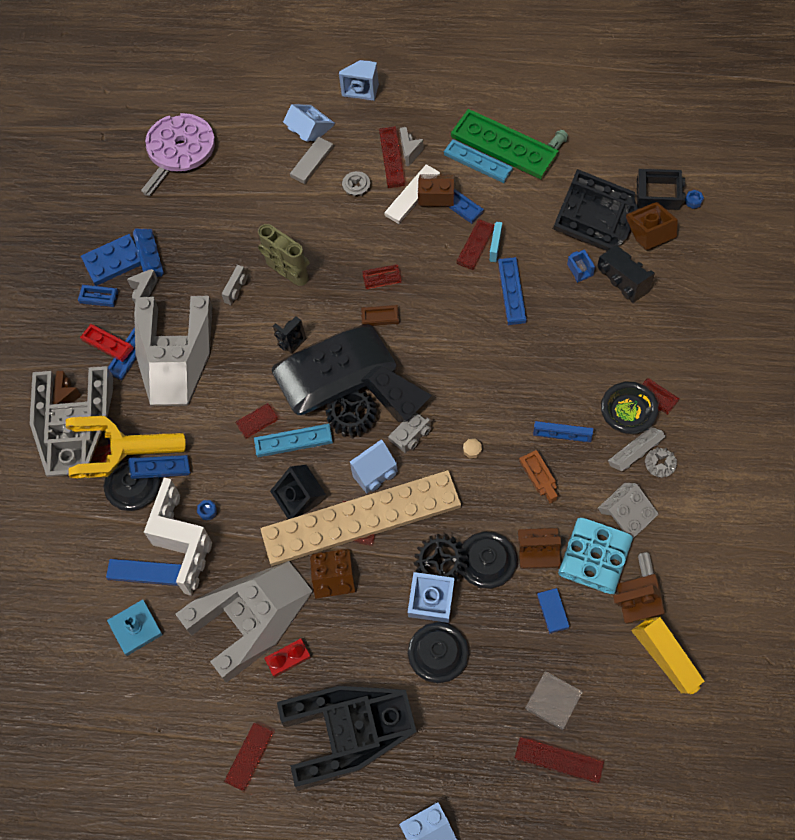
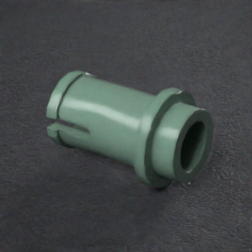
M564 130L557 131L555 133L556 136L548 143V146L558 149L563 142H566L568 134Z

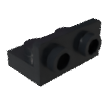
M297 316L288 321L284 328H281L276 323L273 325L274 336L278 341L277 345L283 351L287 350L293 354L307 339L302 321Z

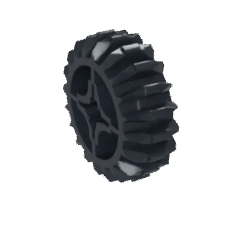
M359 389L327 404V422L330 423V428L335 429L337 434L342 432L343 437L347 433L351 438L355 433L360 437L361 431L367 434V427L372 428V422H376V403L373 402L372 396H368L366 391L361 393ZM343 406V411L340 412L339 416H336L338 409ZM364 409H367L365 416L360 419V414L363 413Z
M437 534L436 539L429 536L430 542L428 543L423 540L422 543L425 546L423 548L418 546L417 548L420 554H414V557L418 559L414 562V565L418 567L415 570L416 573L430 574L427 566H431L432 568H437L439 576L452 577L459 582L460 579L457 576L459 574L461 576L465 575L461 569L468 568V565L464 563L468 560V556L464 555L467 552L466 549L461 548L463 544L460 541L456 542L457 539L455 537L449 538L448 534H445L443 539L440 534ZM443 547L453 549L456 556L445 554ZM433 550H435L434 555L428 557L429 554H430ZM443 557L444 562L439 565L438 560ZM454 565L452 570L447 573L448 567Z

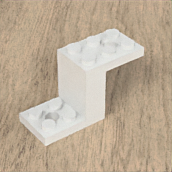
M164 478L144 533L153 546L186 554L176 583L184 594L192 596L193 590H196L198 587V576L205 567L206 561L204 559L206 553H209L211 550L212 541L204 527L173 520V510L175 505L179 504L180 494L173 481Z

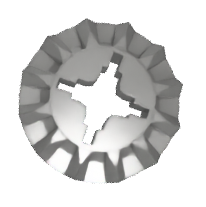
M351 172L342 181L343 190L346 191L347 195L352 194L355 197V195L360 194L362 196L370 187V179L363 172ZM359 182L360 186L353 187V183L357 184Z
M657 447L650 450L645 458L647 470L656 477H667L676 469L677 459L673 452L668 451L667 448ZM658 458H659V459H663V458L665 459V458H666V460H665V462H664L665 465H663L662 463L656 465L657 462H658Z

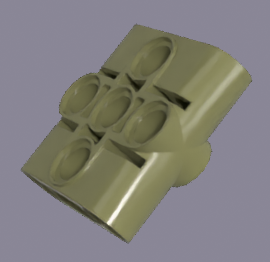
M270 224L260 226L258 234L261 244L258 246V249L264 255L266 264L295 285H305L309 280L306 267L310 262L304 256L302 246Z

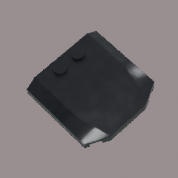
M577 169L552 229L606 251L615 245L619 247L626 241L631 229L626 214L638 210L635 203V192Z

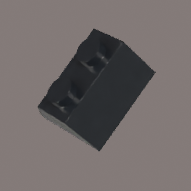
M307 464L290 466L270 490L287 519L305 514L315 508L326 496V493Z

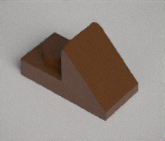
M56 371L52 405L74 403L81 396L76 387H70V378L67 377L64 371Z

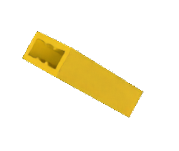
M661 617L648 618L631 630L680 693L691 695L701 688L699 685L705 682Z

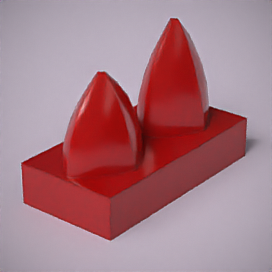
M299 639L264 659L275 678L311 657L302 639Z

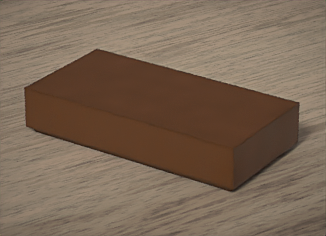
M398 305L361 308L362 325L399 324Z

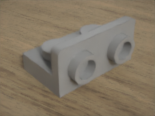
M415 412L407 422H402L388 436V440L406 454L417 446L418 440L422 436L425 437L430 432L431 420L429 418L424 419Z

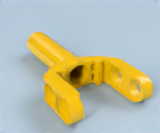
M106 416L71 417L65 420L66 429L74 432L105 431V438H110L111 455H107V462L77 464L68 469L69 477L74 479L108 477L126 455L184 452L186 448L185 435L183 433L125 436Z

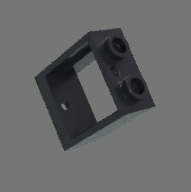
M639 169L636 179L638 209L657 202L666 210H680L681 204L685 203V192H682V188L685 187V177H682V170ZM646 183L675 184V197L646 196Z

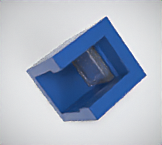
M585 249L580 252L576 251L568 256L567 265L577 283L594 275L595 266Z

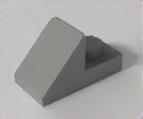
M407 127L400 128V139L405 164L410 166L424 149L423 139L412 140L411 134L407 132Z
M150 269L127 279L130 287L135 289L132 294L134 303L136 297L150 296L158 281L154 270Z

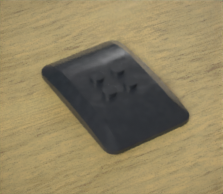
M364 324L327 337L295 352L276 363L272 367V373L292 411L297 415H303L365 387L366 385L361 380L374 367L383 366L395 373L397 365L373 326Z

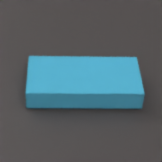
M496 222L490 248V262H497L502 222Z

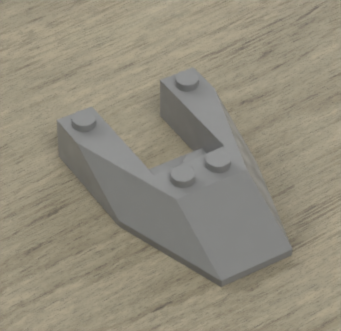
M191 296L188 336H156L158 306L155 298L136 297L134 312L135 355L150 406H188L210 355L212 323L210 297Z
M108 366L89 368L88 401L52 405L55 384L54 374L52 371L32 373L30 426L47 477L69 475L68 469L70 467L91 462L102 431L74 432L66 429L65 420L71 417L108 416L113 393V375Z
M288 561L229 582L190 602L178 611L176 616L192 636L221 613L226 612L243 637L210 662L227 683L277 645L313 591Z

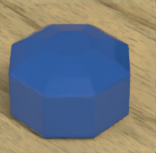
M697 190L689 191L685 198L686 205L693 209L701 206L704 197Z
M203 500L197 505V514L203 520H211L216 516L217 507L211 500Z

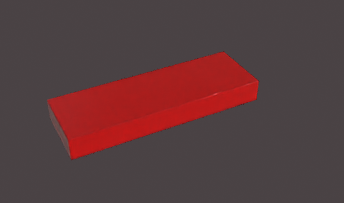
M90 324L80 336V339L121 362H124L134 349L131 344L93 324Z

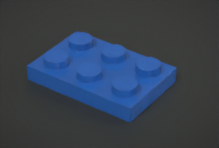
M130 234L81 255L95 286L141 266L138 250Z

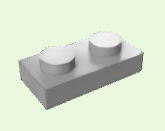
M236 266L222 292V297L226 304L232 305L233 301L238 298L241 286L246 283L247 275L243 266Z

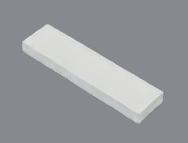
M425 165L385 211V216L400 224L418 203L419 175L440 174V172Z

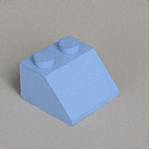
M359 60L339 72L342 96L375 100L379 86L377 62Z
M291 104L283 121L289 130L298 133L300 138L306 142L316 141L318 137L323 136L335 124L312 105Z
M382 439L350 461L353 478L366 494L377 490L382 482L386 479H392L396 472H398L397 464Z
M414 572L408 617L449 623L454 578Z
M438 802L399 824L407 840H457Z

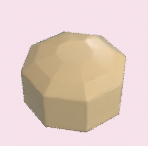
M468 439L463 444L464 455L469 459L477 458L482 453L481 443L476 439Z

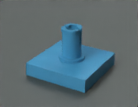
M144 600L137 602L107 620L126 656L163 635Z

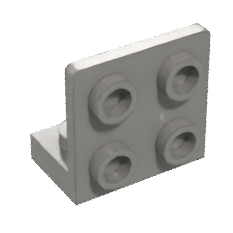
M624 483L598 507L601 514L611 515L623 532L630 534L633 538L658 515L656 509L635 483Z

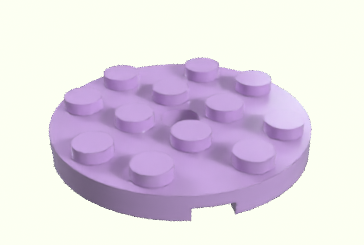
M180 113V116L170 117L169 115L157 121L148 131L145 140L147 153L152 162L169 171H186L199 167L211 156L215 146L214 134L210 125L196 115ZM184 141V143L176 145V142Z

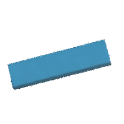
M453 139L444 150L445 156L502 183H505L513 171V167Z
M329 424L254 438L257 458L333 443Z

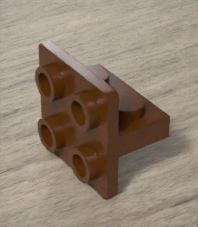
M557 528L518 530L521 569L559 568L561 566V537L558 536Z
M652 574L618 583L619 594L613 595L614 603L622 607L625 623L629 624L665 614L657 575Z

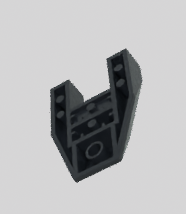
M336 686L277 702L280 720L284 728L324 717L332 750L331 755L290 765L294 786L297 791L315 787L357 772L417 733L406 690Z

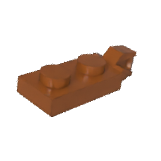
M535 450L520 457L519 462L537 492L541 496L545 494L550 504L557 501L558 496L554 491L557 489L556 481L538 451Z

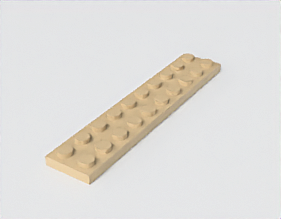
M447 470L260 529L272 567L461 508V504L450 473Z

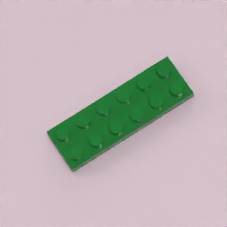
M470 109L465 112L451 132L452 138L539 179L543 178L559 152L557 149Z

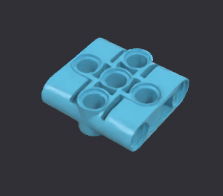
M578 518L558 574L576 583L604 593L614 594L633 537L626 532L585 518ZM604 535L607 540H599L597 536ZM578 546L581 548V551L575 552L571 547ZM591 553H598L601 558L595 559L591 556ZM616 559L620 562V565L615 566L610 560ZM592 571L595 576L588 577L584 572Z

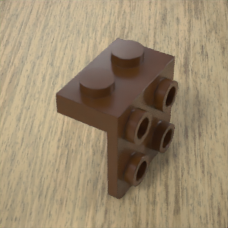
M349 549L319 552L310 556L311 578L315 599L355 593Z

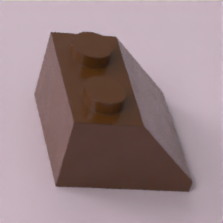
M420 174L418 178V206H454L455 175Z
M657 202L626 214L636 241L646 250L677 237L678 219Z

